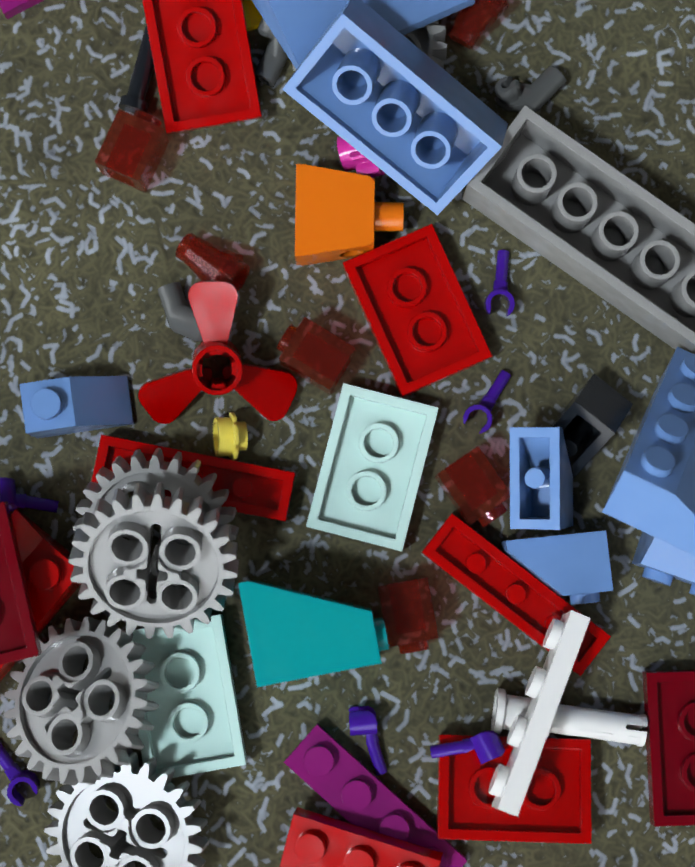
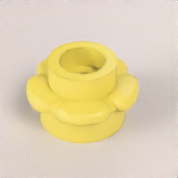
M229 412V417L214 418L213 446L216 457L229 456L231 460L235 461L238 458L239 451L247 450L248 431L246 422H237L234 412Z

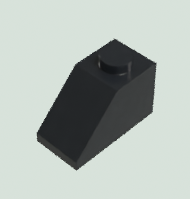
M595 374L591 376L550 426L562 427L573 479L616 433L633 405Z

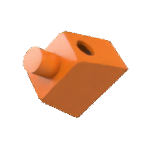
M296 164V266L354 258L374 249V231L403 232L404 202H375V178L368 175L307 164Z

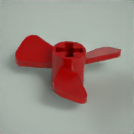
M227 281L195 282L188 291V299L203 342L194 351L192 367L144 383L139 389V402L154 421L160 424H168L181 414L201 390L211 395H223L234 389L267 420H281L287 414L297 392L295 377L288 371L242 363L237 347L229 341L238 300L236 288ZM212 355L231 356V366L223 367L222 374L224 377L213 378L212 369L210 367H202L203 358H209Z

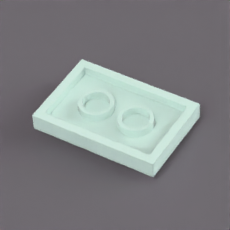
M343 383L306 527L402 552L439 408Z
M223 615L211 616L209 624H205L196 618L193 632L190 634L180 624L175 625L173 638H168L162 627L155 628L151 639H147L144 628L135 629L132 641L146 647L140 659L154 662L155 665L145 675V679L159 683L157 689L147 693V700L159 704V708L145 712L144 719L149 721L154 728L149 731L140 729L138 732L139 739L144 745V748L141 750L143 765L149 759L155 757L157 758L156 773L161 775L172 766L175 769L173 778L246 765L247 757Z

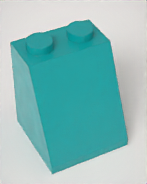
M256 580L238 583L257 687L381 664L379 651L389 650L384 619L382 617L373 619L370 608Z

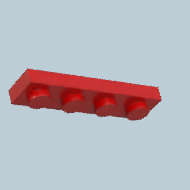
M101 435L91 482L98 483L95 476L102 467L113 472L112 463L118 456L123 457L131 465V457L135 450L140 449L146 461H150L156 448H161L165 462H171L174 455L179 451L182 452V466L187 469L196 460L201 461L197 474L201 478L214 472L217 474L212 490L228 489L230 492L227 500L221 505L222 507H235L237 513L283 522L287 521L296 476L294 472ZM165 490V496L171 497V492Z
M453 513L449 515L421 552L548 652L549 649L543 647V641L553 618L561 620L562 615L571 610L580 613ZM591 620L572 671L579 676L584 673L611 637Z

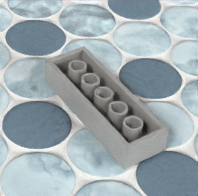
M524 106L506 130L501 149L467 184L462 200L676 350L679 347L695 354V224L530 108Z

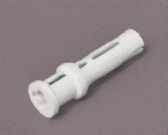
M497 688L494 695L491 731L500 734L502 730H510L517 714L525 717L531 698L508 695L505 689ZM559 704L548 736L550 733L643 747L646 742L647 732L630 730L626 727L642 729V727H648V720L646 714L638 715Z

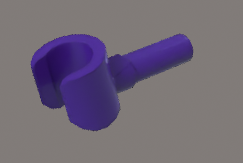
M498 250L493 291L485 297L484 309L489 315L491 313V300L495 295H502L506 298L508 302L506 316H509L515 307L514 298L507 291L510 253L507 250Z
M501 370L479 404L469 406L464 413V424L472 411L480 409L486 413L487 422L481 428L479 434L486 432L491 427V411L496 404V400L512 377L508 372Z
M0 477V502H8L10 512L16 508H30L57 513L59 501L27 496V494H16L15 480Z
M370 706L350 707V736L366 735V745L376 775L387 773V766L379 745L377 719L374 709Z
M491 730L483 731L470 738L462 739V741L430 746L432 758L465 754L475 750L480 764L489 762L505 753L499 735Z
M0 742V765L10 780L7 796L14 805L23 806L25 799L17 792L15 784L26 782L31 786L34 793L38 794L40 781L32 771L21 770Z

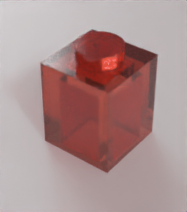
M119 109L95 159V164L100 172L105 176L146 193L169 143L165 130L161 127L162 122L156 117L140 110H136L134 115Z
M304 317L299 327L291 324L287 328L276 348L282 352L279 357L281 366L329 395L333 392L356 352V347Z
M479 446L434 477L467 525L478 520L482 527H485L508 511L503 502L510 498V491Z
M424 577L377 586L389 647L398 645L400 654L429 649L428 640L439 638L428 578Z

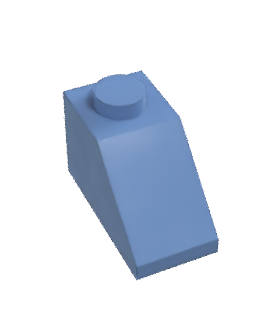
M69 376L19 384L25 432L33 437L44 438L134 424L128 376Z
M510 427V529L562 530L573 526V474L562 427Z
M606 530L501 541L502 552L557 595L569 596L570 605L601 602L599 592L614 591Z

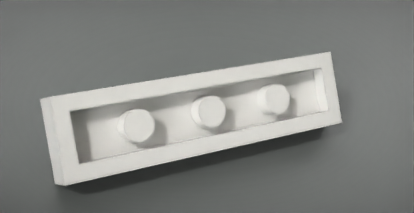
M571 610L563 614L561 620L553 618L543 641V647L549 649L543 668L534 667L525 689V695L532 697L525 717L517 714L507 737L506 743L513 746L507 765L498 764L489 785L488 793L495 796L491 807L518 817L590 622V617Z

